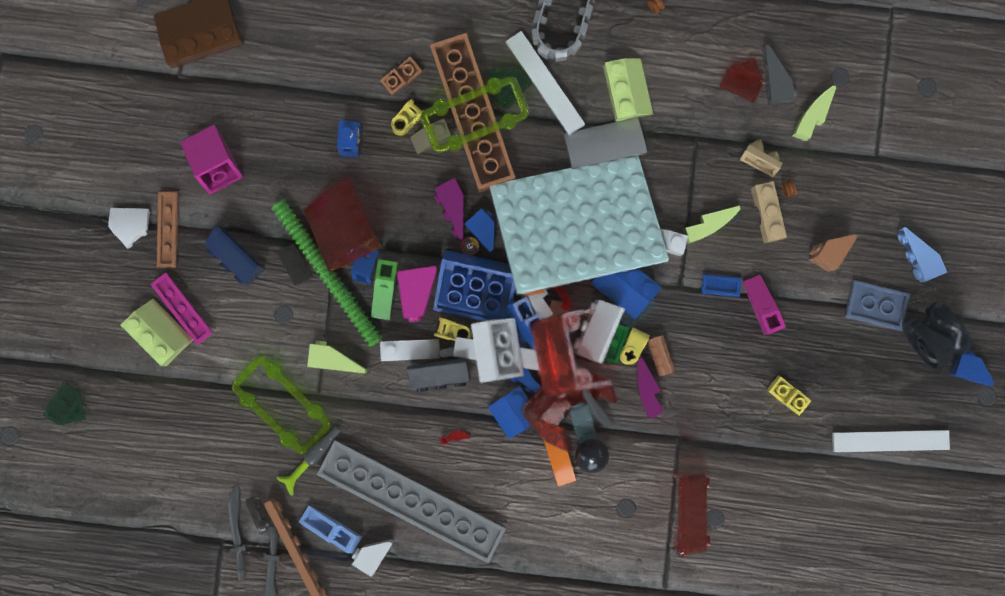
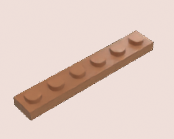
M273 498L264 503L310 595L327 596L324 588H320L317 583L318 576L316 572L311 570L308 565L310 562L306 553L301 552L299 548L301 546L300 541L296 535L293 536L289 520L287 518L284 519L281 513L283 509L279 501H275Z

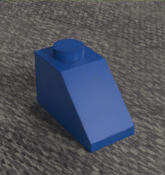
M481 208L465 223V226L492 253L494 251V216L488 210L484 212Z
M968 351L964 355L955 354L950 375L985 386L994 385V381L982 359L975 357L974 352Z

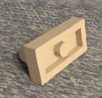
M761 139L748 145L740 158L741 161L771 177L776 175L783 164L780 162L777 151L768 154L764 153Z

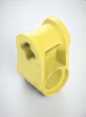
M413 99L409 100L392 119L393 132L399 136L405 135L424 117L426 112L419 109L414 104ZM400 121L404 122L405 127L403 129H397L395 127L396 123Z
M439 317V327L434 336L456 341L459 331L466 329L468 331L466 339L472 338V331L468 327Z
M632 327L620 354L621 362L626 365L636 363L650 335ZM631 351V356H633V359H629L627 361V356L625 355V353H629Z

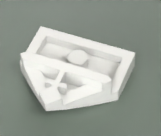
M110 208L108 226L113 234L129 249L133 246L132 243L141 236L147 235L146 230L148 229L150 211L149 209Z

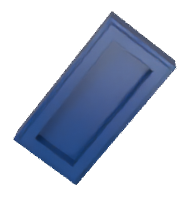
M703 274L701 293L740 297L742 278Z

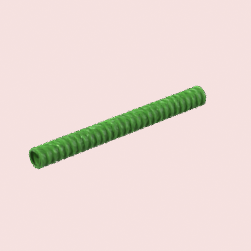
M285 199L279 200L272 206L271 210L275 211L276 216H279V221L282 220L281 224L286 226V230H289L288 234L292 235L293 240H296V245H299V249L303 250L302 253L306 254L305 258L310 260V264H313V269H316V273L320 274V279L323 278V283H326V287L330 288V293L334 294L333 297L338 299L337 303H340V307L344 308V313H348L347 317H350V321L355 323L354 327H357V331L362 333L361 337H365L364 341L369 343V347L380 342L383 336H379V331H376V327L372 326L373 322L368 320V316H365V311H362V307L358 306V301L355 302V297H352V293L348 292V287L344 286L345 283L340 281L341 277H338V273L334 272L335 269L331 267L330 262H327L328 259L323 257L324 253H321V249L317 248V243H313L314 239L310 238L311 235L309 233H306L307 229L303 228L304 225L302 223H299L300 219H296L297 215L293 214L292 209H289L290 205L286 204L287 201Z

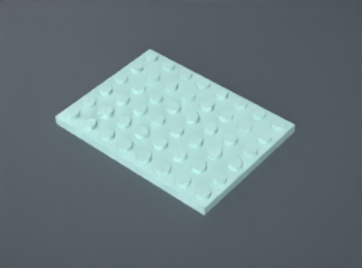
M638 155L575 169H563L490 186L517 295L668 262L669 260Z

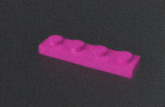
M164 273L150 284L197 345L213 334V331L168 273Z

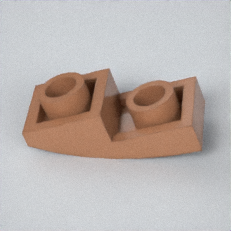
M410 56L380 81L390 94L394 95L424 71L414 58Z

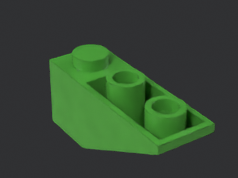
M378 259L371 318L390 320L399 263Z

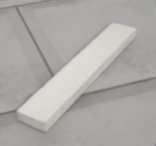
M522 31L506 41L507 46L568 135L585 125L584 121Z
M456 337L453 356L477 360L474 340ZM520 348L523 368L563 375L569 374L570 367L564 361V357L561 354L547 352L539 356L534 350Z
M949 430L832 433L833 452L950 450Z

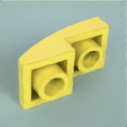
M779 375L767 389L771 395L799 416L811 402L802 392L794 388Z

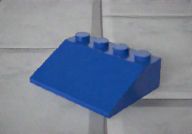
M445 250L441 262L433 310L480 321L509 319L510 315L505 307L512 304L516 289L510 265L504 262Z

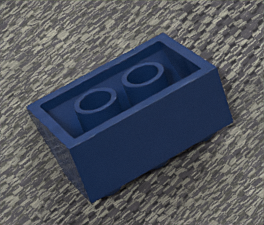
M216 226L205 242V245L208 247L206 251L213 258L218 257L222 261L220 265L228 272L231 270L235 274L234 278L241 285L243 283L250 285L265 268L224 229Z

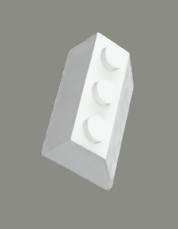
M601 300L591 302L588 308V313L590 314L580 327L582 332L580 337H577L574 341L573 353L593 362L602 363L624 309Z
M515 318L471 324L480 383L524 376Z

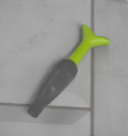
M337 426L305 453L304 461L290 476H277V480L285 483L290 495L293 496L296 480L309 466L319 462L335 437L341 432Z

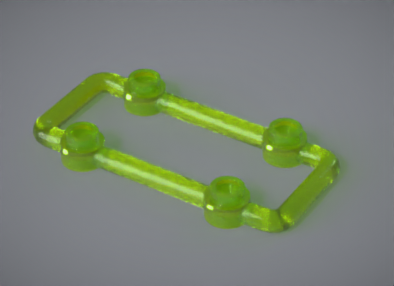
M505 77L500 80L498 78H491L486 86L448 101L436 100L433 107L421 113L420 118L431 147L435 152L442 153L447 150L456 152L462 148L463 144L502 128L512 130L517 122L528 117L529 108L518 81L514 77ZM511 85L522 111L521 113L516 115L505 114L499 122L462 137L452 135L447 143L438 144L428 119L429 116L434 114L444 116L451 107L486 93L498 94L501 92L502 87Z
M263 357L254 359L232 383V390L239 397L241 406L250 407L281 437L280 441L284 447H291L298 454H305L331 427L329 419L323 414V408L319 404H312L282 375V369L279 365H272ZM259 365L266 369V376L269 379L277 380L307 409L309 418L318 419L323 424L303 447L296 442L297 437L293 432H286L255 402L256 398L253 393L244 392L239 387Z

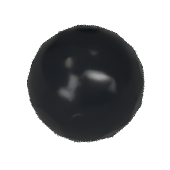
M587 439L580 443L575 451L576 464L587 473L600 472L609 462L608 448L597 439Z

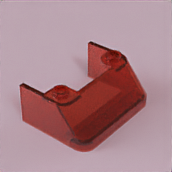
M595 308L561 313L539 319L532 324L531 332L542 386L545 394L549 397L596 391L611 385L610 381L593 384L592 376L587 370H576L568 332L578 329L580 319L595 313Z
M579 367L581 372H588L590 378L587 377L584 380L595 401L601 397L613 403L617 402L611 379ZM570 368L568 375L555 373L524 404L521 410L526 421L547 443L569 453L572 449L564 428L557 425L579 402L588 405L579 384L571 383L570 378H573L574 374Z

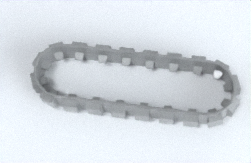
M539 0L538 8L541 10H536L533 26L536 28L532 29L533 45L538 46V53L546 60L548 58L555 59V62L566 61L570 55L575 56L582 46L580 40H584L588 24L584 21H589L593 6L589 3H594L595 0H588L586 8L579 9L578 14L582 15L583 19L581 26H575L573 31L578 34L576 41L570 40L567 44L569 48L563 49V47H559L557 50L551 49L552 46L548 43L544 44L541 41L545 39L544 33L539 32L540 24H546L547 18L543 16L545 6H551L552 0Z

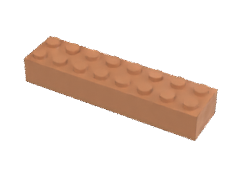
M467 33L431 44L430 48L479 193L489 190L490 186L515 180V175Z

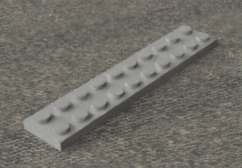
M334 440L317 473L318 476L486 563H489L506 530L500 524Z

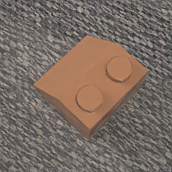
M854 234L820 242L818 245L815 244L809 253L811 254L809 260L827 272L837 270L858 236Z

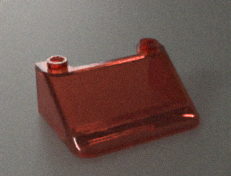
M673 473V477L678 480V546H674V551L679 557L705 552L707 547H710V536H707V489L710 488V479L706 477L705 473Z

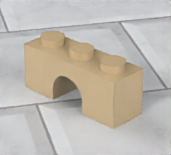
M774 181L753 186L751 192L755 207H758L760 212V230L764 244L787 238Z

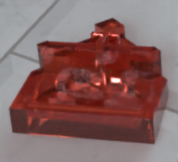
M755 58L743 63H735L728 68L719 87L754 103L764 79L763 76H760Z

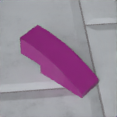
M639 357L636 362L638 393L648 419H652L664 412L655 397V394L661 390L643 358Z

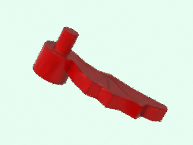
M562 285L555 286L554 288L563 300L561 308L568 311L572 306L573 300L569 299V294Z
M457 430L452 431L448 437H441L439 442L441 445H446L452 440L457 442L463 439H471V436L466 434L465 431Z

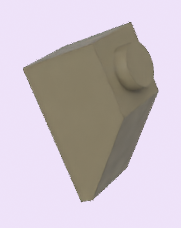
M444 119L424 127L410 137L418 155L452 140L451 133Z

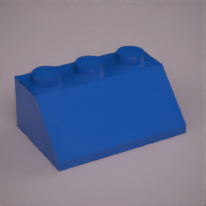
M638 268L596 277L591 282L592 286L618 307L623 308L624 312L634 320H636L662 288Z

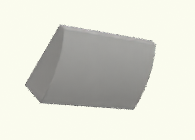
M638 117L578 130L571 135H568V133L564 134L572 169L637 155L642 156L647 153Z

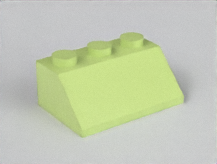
M624 58L605 62L604 72L615 121L652 115L653 111L641 59Z
M155 299L150 300L135 310L121 324L160 366H167L193 341L187 331Z

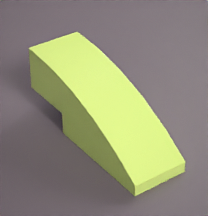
M836 86L830 87L808 107L799 120L792 135L793 137L807 141L811 138L815 125L820 126L825 122Z
M740 206L702 215L700 217L701 224L683 229L684 234L688 236L687 244L701 240L723 227L739 212Z

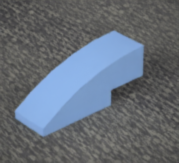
M311 506L307 507L299 521L300 524L327 542L333 543L346 553H353L362 538L361 535Z

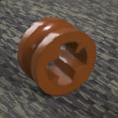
M661 0L647 1V5L655 14H659L660 9H665V5Z
M789 179L787 183L781 182L782 191L786 198H789L791 194L793 196L797 195L792 179Z

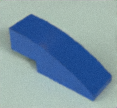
M528 297L505 307L510 317L515 318L516 327L539 356L556 348L540 313L534 312Z

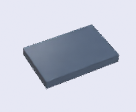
M853 280L844 317L902 331L910 293Z

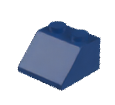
M520 386L488 407L508 439L541 419Z

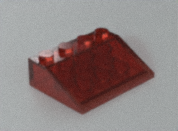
M351 177L333 184L304 210L329 272L382 248Z

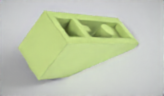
M315 341V344H310L307 367L367 373L366 368L334 347L327 346V342Z

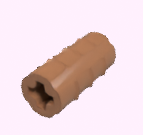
M661 335L649 339V350L651 351L659 377L675 372L664 336Z

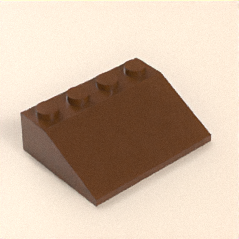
M198 0L154 15L161 49L166 64L172 69L244 45L229 0Z

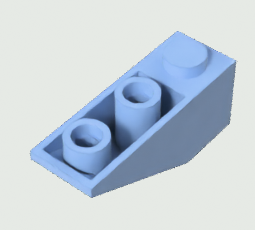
M906 227L898 230V239L905 246L906 258L909 262H912L914 267L913 273L917 280L925 282L947 273L940 254Z

